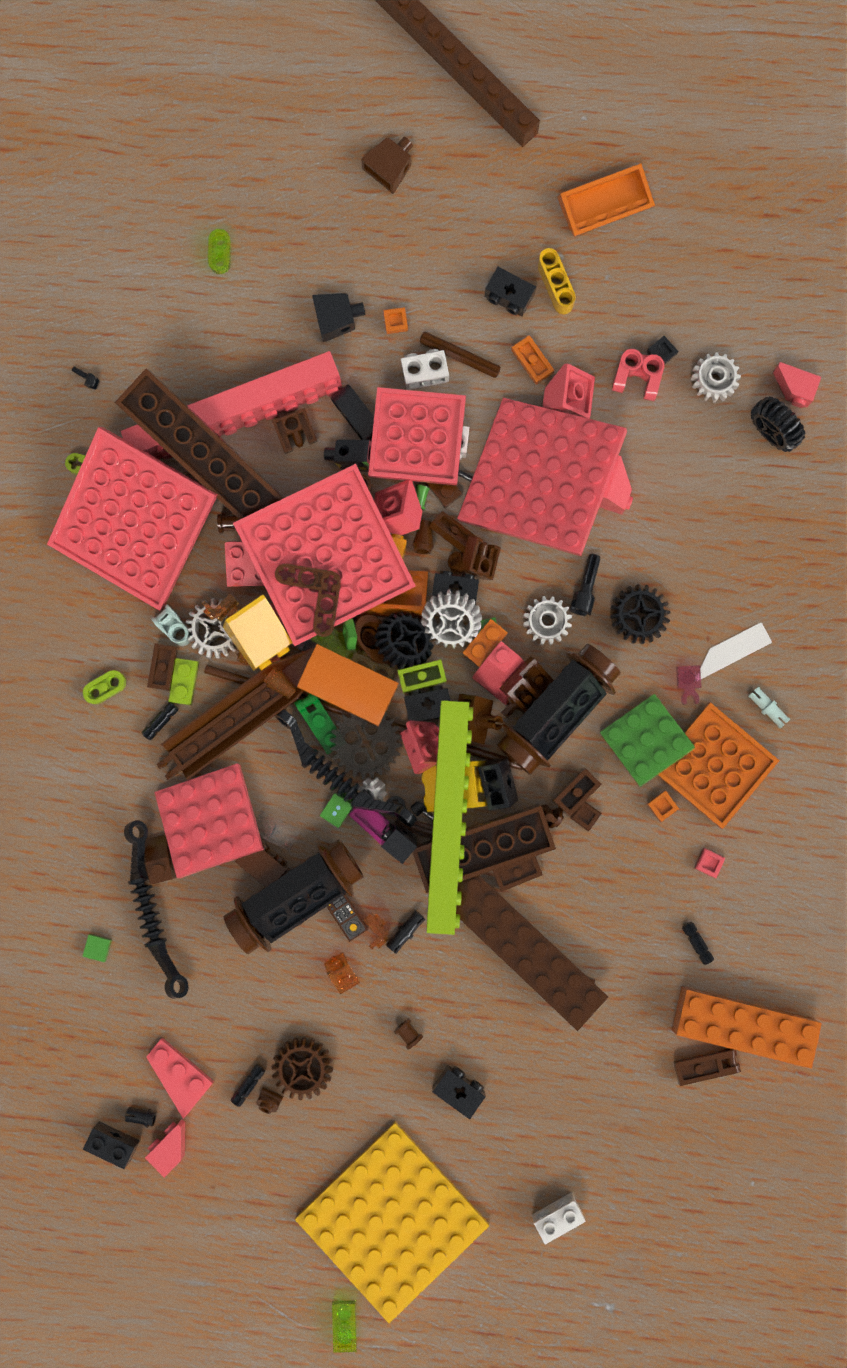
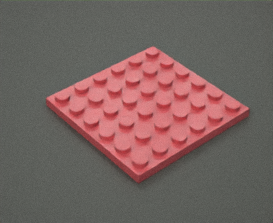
M503 398L457 519L470 525L582 556L627 434V429Z
M98 427L47 545L161 611L165 607L218 494L208 490L200 483L104 427Z
M356 464L233 523L294 646L317 635L313 630V621L318 590L280 584L275 578V571L281 564L333 571L339 575L341 586L334 627L415 587L412 577ZM284 568L278 574L282 576L284 581L288 577H293V583H298L297 576L300 570L295 569V574L288 572V568ZM306 571L302 574L301 580L304 584L310 585L314 582V575ZM329 575L328 579H324V583L328 584L327 591L322 589L321 594H330L335 597L336 592H331V587L336 585L337 581L333 580L332 575ZM323 598L320 606L323 610L329 611L333 608V601L330 598ZM318 612V617H323L322 623L317 624V628L321 630L320 633L330 628L329 625H326L327 617L332 619V614Z

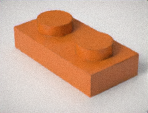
M530 335L511 347V351L536 385L554 373L553 367Z
M490 619L462 654L480 667L508 632Z

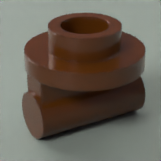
M542 805L548 827H558L564 818L563 811L559 807L552 811L548 805Z
M263 1087L256 1103L260 1111L271 1114V1112H277L284 1096Z

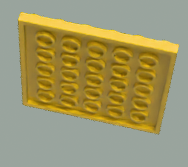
M396 1121L295 1217V1221L388 1323L399 1315L489 1227V1222Z

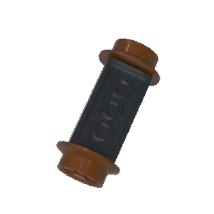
M586 644L579 653L571 651L566 653L571 662L563 668L557 678L548 685L541 696L517 720L516 724L512 727L513 729L506 724H502L505 736L497 744L498 748L529 775L539 765L550 768L551 765L548 760L607 693L611 695L616 693L612 683L621 674L620 670L609 658L590 644Z
M340 839L328 847L321 842H317L320 853L318 852L314 856L309 857L305 862L290 870L275 882L270 883L266 888L252 895L245 902L238 896L234 897L235 908L225 914L223 918L232 937L246 954H250L259 947L270 952L272 950L270 943H273L346 893L351 897L354 895L353 884L364 878Z

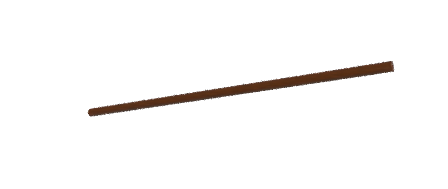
M206 665L204 670L205 674L241 685L250 679L249 677ZM301 694L298 699L302 700L307 695ZM320 700L326 711L372 724L333 704ZM382 719L379 725L381 728L398 733L407 729L405 725ZM467 745L466 753L482 759L494 760L506 757L474 746ZM508 757L510 767L523 770Z

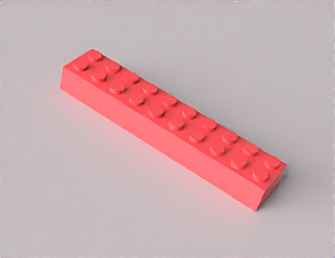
M328 351L187 406L219 436L224 434L228 436L236 433L237 429L244 426L246 428L253 427L260 420L274 419L278 416V413L284 411L292 412L298 409L299 405L305 403L313 404L325 395L330 397L342 389V384L331 352ZM138 424L120 431L124 440L157 459L172 458Z

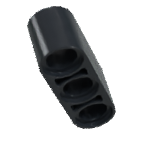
M347 384L330 398L361 440H370L372 443L374 416L352 387Z

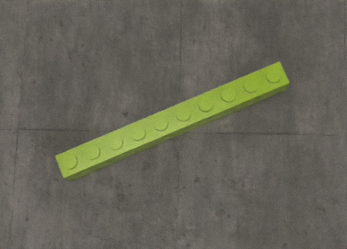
M441 700L426 925V932L431 934L455 935V928L459 929L460 915L456 914V905H461V891H457L458 882H462L463 868H459V859H464V845H460L461 836H465L466 822H462V813H467V799H463L464 790H468L469 776H465V767L470 766V753H466L467 744H471L472 730H468V721L473 719V707H469V702Z

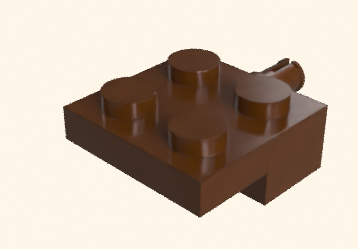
M530 656L500 687V690L508 697L510 702L501 712L507 719L516 709L524 714L532 706V703L547 689L548 685L554 681L533 657Z

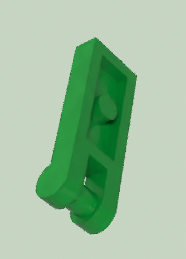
M308 693L307 697L302 700H296L294 704L328 755L344 745L346 741L318 697ZM314 704L316 709L309 713L306 707Z

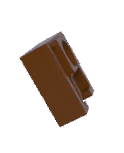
M305 408L272 420L285 454L293 451L288 439L291 435L298 448L303 447L304 444L300 434L302 431L305 432L309 445L317 442ZM291 419L298 422V426L294 430L286 427L287 422Z
M468 536L460 570L483 580H493L501 547L488 545L487 542H484L479 537Z

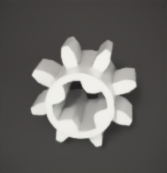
M378 777L374 780L367 778L358 789L359 791L367 790V793L375 800L383 801V798L388 795L385 792L386 784L378 780Z

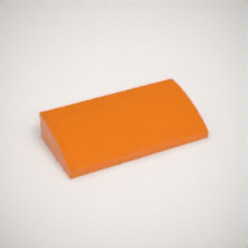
M641 163L560 193L557 197L574 237L655 206Z
M408 570L415 587L361 614L389 616L392 613L397 614L402 611L404 615L411 612L412 618L419 615V618L422 619V611L425 609L427 598L428 572Z
M317 644L297 688L379 727L399 683Z

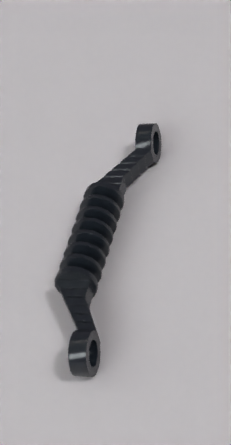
M282 710L275 715V718L282 725L291 730L301 759V766L305 769L311 765L309 773L313 774L318 771L316 776L318 780L325 776L323 784L327 785L332 782L330 786L331 791L338 787L337 796L346 793L343 801L347 802L353 799L351 803L353 809L395 814L408 827L414 825L417 818L408 809L398 804L375 800L365 789L358 793L360 785L357 783L351 787L352 778L344 781L345 772L337 775L339 771L337 766L330 770L332 762L328 761L323 764L325 760L324 755L317 759L319 751L305 743L297 721L286 710Z
M135 820L125 826L124 836L129 843H132L133 857H131L132 869L128 884L136 885V888L130 892L131 894L139 895L133 900V902L141 903L135 911H143V914L137 919L145 920L140 929L148 930L142 935V938H150L144 944L145 948L148 947L162 971L165 972L167 980L164 987L167 996L172 999L182 998L188 992V981L184 976L180 975L167 954L165 945L167 939L158 936L164 932V929L156 928V926L162 923V920H154V917L160 913L159 911H152V908L157 906V903L149 901L155 897V894H147V891L153 888V886L145 885V882L149 880L144 865L145 840L148 836V828L144 822ZM134 826L139 830L138 838L133 834ZM175 981L180 985L178 993L174 990Z

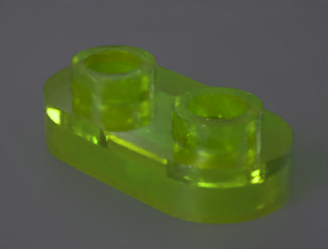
M223 229L213 230L208 237V264L210 269L216 274L226 273L231 266V239L227 231ZM218 241H224L222 245H217ZM219 261L224 262L222 266H217V263Z

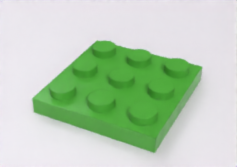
M655 694L600 732L639 787H642L695 749L693 743Z

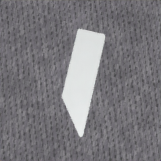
M759 623L710 648L695 680L699 681L771 644L772 641L763 624Z

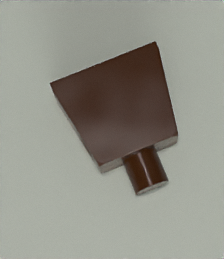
M403 137L396 144L390 138H385L361 158L362 169L394 194L411 167V156L408 154V151L413 147L412 142L408 138Z

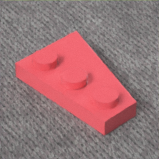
M161 1038L146 1056L184 1119L214 1081L164 1038Z

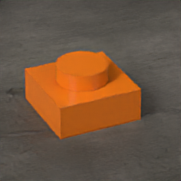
M405 307L383 310L387 334L408 331Z
M663 791L647 803L659 822L664 821L679 810L667 791Z

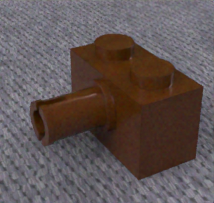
M459 693L458 702H469V707H473V719L468 721V730H472L471 742L485 744L488 728L500 730L502 725L496 724V722L503 723L502 717L491 715L493 700Z

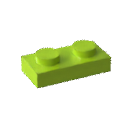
M176 658L168 702L192 706L199 667L198 661Z

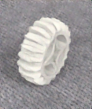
M449 589L447 595L440 591L438 597L432 596L430 602H426L425 609L422 611L423 618L421 623L426 628L425 633H429L431 636L429 640L436 638V645L443 642L445 648L448 644H452V647L455 648L456 644L459 643L463 647L465 641L471 643L473 637L478 635V630L481 628L480 621L482 620V615L479 613V605H475L474 599L468 600L467 593L460 596L459 590L452 594ZM437 612L440 614L441 618L440 623L438 624L434 619V615ZM464 615H467L469 618V623L466 626L463 624Z
M212 598L210 606L204 600L202 602L204 608L196 605L197 614L189 613L194 619L193 621L186 620V623L192 626V628H187L188 632L192 633L187 639L189 642L195 641L191 647L193 649L200 647L198 653L201 655L207 650L206 657L211 658L214 652L215 657L219 659L221 656L220 651H222L224 656L227 657L229 656L227 649L230 648V650L235 652L236 648L223 629V624L228 615L231 617L239 609L234 608L231 610L233 604L229 602L225 606V600L220 599L217 605L216 600ZM211 612H221L215 619L208 620L204 618ZM200 623L206 627L204 641L201 640L199 635ZM207 623L211 624L212 626H217L218 624H220L218 627L221 631L224 632V634L217 631L211 633L213 630L209 625H207ZM219 637L227 639L221 645L209 646L211 642H214Z

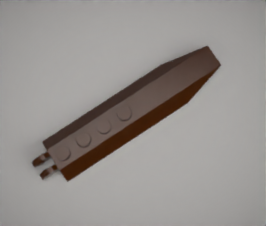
M314 648L270 664L161 743L169 752V755L157 763L158 768H164L172 760L177 764L174 769L166 773L165 778L169 780L183 771L186 780L190 779L296 701L304 692L297 688Z

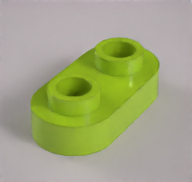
M109 671L88 683L83 689V697L88 703L100 704L121 692L126 686V678L121 672ZM115 678L119 680L117 686L112 685V680ZM98 689L99 696L95 698L93 691Z

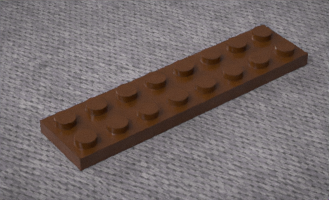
M480 875L466 879L458 886L457 891H461V905H456V914L460 915V920L578 1031L607 1000L608 996Z

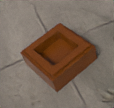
M584 802L570 819L587 831H590L602 813L587 802Z

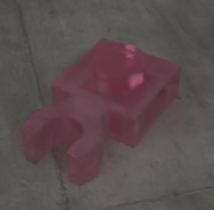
M700 665L676 667L677 689H684V693L681 696L682 705L687 704L688 696H692L694 704H698L699 695L695 692V689L702 688Z

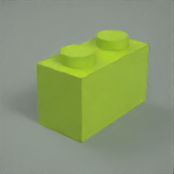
M441 660L397 670L403 694L447 682Z

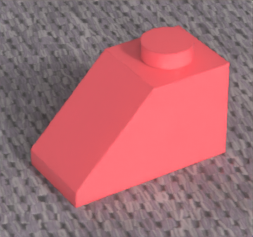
M779 362L773 374L785 399L792 402V405L796 407L807 408L814 400L821 377Z

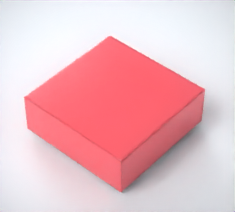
M703 848L694 869L717 878L725 858Z

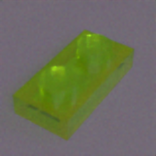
M333 629L329 636L320 637L316 635L310 638L316 644L347 659H351L358 650L357 646L355 650H347L343 635L336 629Z
M356 1300L332 1301L333 1353L357 1352Z

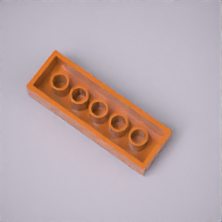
M681 986L672 1031L678 1036L812 1069L822 1023L814 1018Z

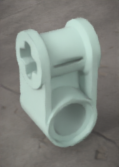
M167 604L165 606L166 609L157 617H152L151 620L171 641L179 646H186L190 643L187 638L192 633L188 632V627L181 620L180 616ZM179 630H184L185 636L181 640H177L176 633Z

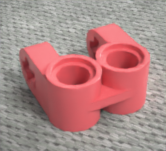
M636 349L626 350L618 363L612 391L623 393L627 377H641L647 382L643 399L654 402L664 370L663 359L654 354L643 355ZM628 359L633 360L635 366H628L625 361ZM653 365L657 371L651 372L647 369V366Z

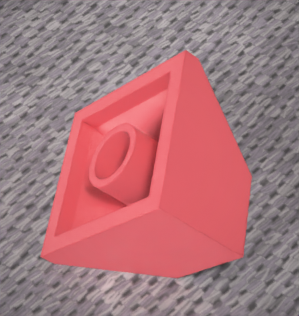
M568 363L564 364L545 387L543 408L590 419L595 377Z
M618 455L600 508L622 515L625 509H630L633 497L630 496L632 488L622 458Z
M411 480L403 481L375 493L374 502L389 533L404 535L419 529L422 509Z
M501 641L476 671L472 679L506 706L509 700L500 690V687L525 661Z

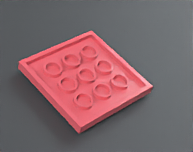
M377 387L368 476L457 485L466 395Z
M237 763L154 792L177 878H183L264 850L240 764Z

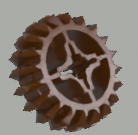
M306 1036L302 1037L301 1043H299L297 1037H294L293 1046L289 1041H286L284 1043L286 1049L279 1047L278 1052L280 1055L273 1057V1060L277 1063L272 1064L271 1069L278 1072H275L272 1078H280L276 1083V1087L284 1085L282 1093L285 1094L288 1090L291 1091V1099L297 1093L299 1100L303 1099L304 1094H306L309 1100L312 1098V1091L315 1095L319 1096L321 1093L319 1087L325 1090L327 1084L324 1081H331L332 1077L327 1073H332L333 1067L326 1065L331 1064L333 1060L332 1058H325L329 1054L328 1049L320 1051L323 1043H319L317 1047L314 1046V1038L308 1044L306 1043ZM296 1051L310 1052L304 1058L292 1055ZM315 1057L320 1063V1077L315 1074L316 1071L311 1066ZM285 1059L290 1062L289 1065L293 1069L290 1079L285 1073ZM309 1060L306 1070L297 1075L299 1066L305 1065ZM300 1079H306L309 1082L313 1081L309 1085L295 1084Z

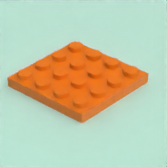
M710 702L684 732L695 746V749L658 776L720 829H723L780 760Z

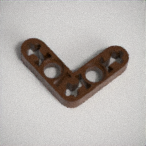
M292 564L279 565L275 571V578L280 584L318 590L313 630L320 637L329 636L334 629L341 586L339 575L333 571ZM288 568L289 573L295 574V569H299L298 583H293V577H288L286 581L282 580V576L278 574L279 571ZM306 571L314 575V582L310 585L304 584L301 580L302 574ZM329 575H332L333 580L337 581V584L331 587V592H336L335 597L330 594H321L322 589L327 591L328 584L324 583V579H328ZM323 598H330L333 601V608L331 610L325 611L321 608L320 602ZM318 612L332 614V619L328 617L326 619V625H329L330 628L325 630L324 633H320L321 630L317 628V624H321L323 617H318Z

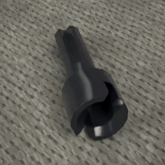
M589 554L580 589L574 592L570 606V612L580 616L588 614L591 616L595 597L592 594L593 586L601 560L599 555Z

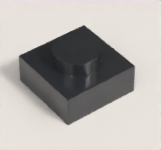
M665 335L647 350L649 355L660 356L664 361V365L679 352Z

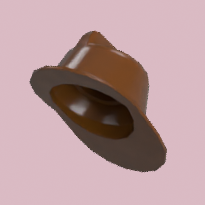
M373 615L360 617L355 625L357 634L356 646L374 662L379 664L390 663L388 660L383 662L384 655L378 654L380 648L375 646L377 639L374 637L378 632L376 630L377 627L382 623L381 620Z

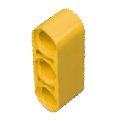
M552 248L544 249L540 253L538 261L539 273L555 310L559 314H568L573 309L575 303V292L557 251ZM549 259L553 264L547 265L543 260ZM559 279L562 283L554 284L551 280ZM566 298L570 303L563 304L560 302V299Z

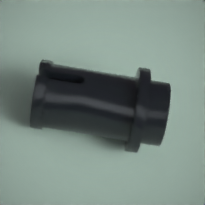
M129 1107L126 1114L135 1116H125V1122L142 1124L145 1128L154 1126L156 1120V1112H153L152 1109L146 1111Z

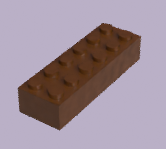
M536 804L466 828L465 836H461L460 845H464V859H459V868H463L462 881L555 850L556 847L542 806ZM432 840L417 844L416 849L413 851L426 893L429 892Z

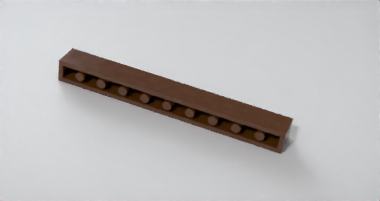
M375 0L522 147L538 134L540 120L419 0Z

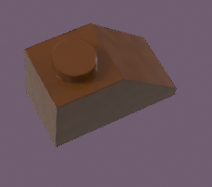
M166 835L145 840V864L150 885L177 878Z

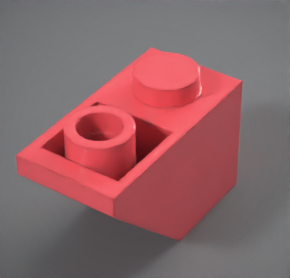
M183 1119L177 1124L173 1121L164 1130L165 1137L161 1141L156 1138L147 1148L150 1152L145 1159L164 1178L185 1155V1121Z

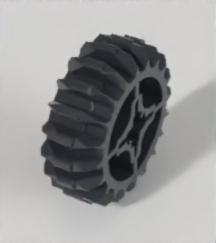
M771 396L765 397L751 410L750 416L753 424L757 427L756 430L778 450L791 452L805 439L804 425L800 423V419L797 418L790 407H787L784 402H780L779 399Z
M637 584L635 592L631 586L627 587V593L622 590L619 593L621 598H614L613 601L617 605L610 607L612 611L616 612L610 615V619H617V621L612 623V627L618 625L620 627L616 634L626 633L623 636V640H627L629 636H632V644L636 643L637 638H639L640 644H644L645 637L649 643L653 642V635L659 638L661 637L659 630L664 632L667 629L662 623L668 624L670 622V619L664 617L671 613L670 610H664V607L669 603L667 601L661 603L660 600L664 595L660 594L656 597V588L651 593L648 592L649 585H645L643 591H641L640 584ZM635 598L634 609L623 612L625 603L629 599ZM642 598L649 600L655 609L646 607ZM640 610L641 613H644V614H647V615H646V616H643V617L640 619V616L635 615L634 613H636L637 611ZM657 617L654 627L649 631H645L646 620ZM624 619L633 621L638 631L631 629Z
M402 611L397 614L392 613L387 618H384L376 630L378 632L374 637L377 639L375 646L380 648L378 654L384 655L383 662L390 661V667L397 665V669L401 670L425 664L431 656V650L434 647L431 643L433 639L429 640L431 636L425 633L426 628L418 621L419 615L412 618L411 612L405 615ZM391 631H392V633H393V634H392L393 642L391 641V637H390ZM415 641H417L418 651H416Z

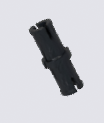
M414 910L403 925H399V930L386 943V946L397 954L408 939L414 937V932L426 919Z

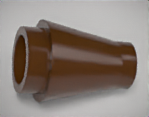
M421 520L420 527L412 544L415 553L431 554L434 548L432 529L429 528L432 523L431 521Z

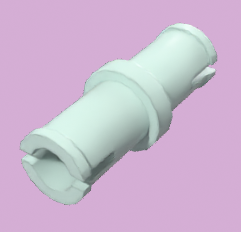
M757 687L754 691L760 698L753 692L748 697L761 708L763 715L766 714L779 729L782 728L784 723L778 717L785 723L790 718L776 705L777 702L775 700L772 701L760 687Z

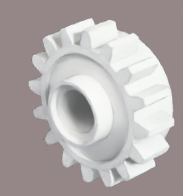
M718 352L712 357L707 354L704 360L700 358L697 362L698 366H694L692 370L695 374L691 376V380L696 381L692 388L699 389L697 395L704 394L705 401L712 397L713 403H716L719 397L722 401H725L727 395L731 397L734 393L733 389L736 390L739 386V383L736 381L741 378V375L737 374L739 366L733 364L735 360H729L726 354L719 356ZM711 374L718 375L720 380H714Z
M543 596L541 602L537 599L533 601L534 607L528 605L527 610L530 614L524 613L523 617L528 619V621L524 622L523 626L529 627V630L526 632L527 635H534L532 641L539 638L540 645H543L545 640H548L549 645H552L553 639L560 642L562 640L560 635H568L565 628H571L572 624L567 621L572 618V615H567L566 612L569 607L563 608L561 606L562 600L557 603L553 596L550 600ZM545 615L550 616L553 619V625H544L542 617Z

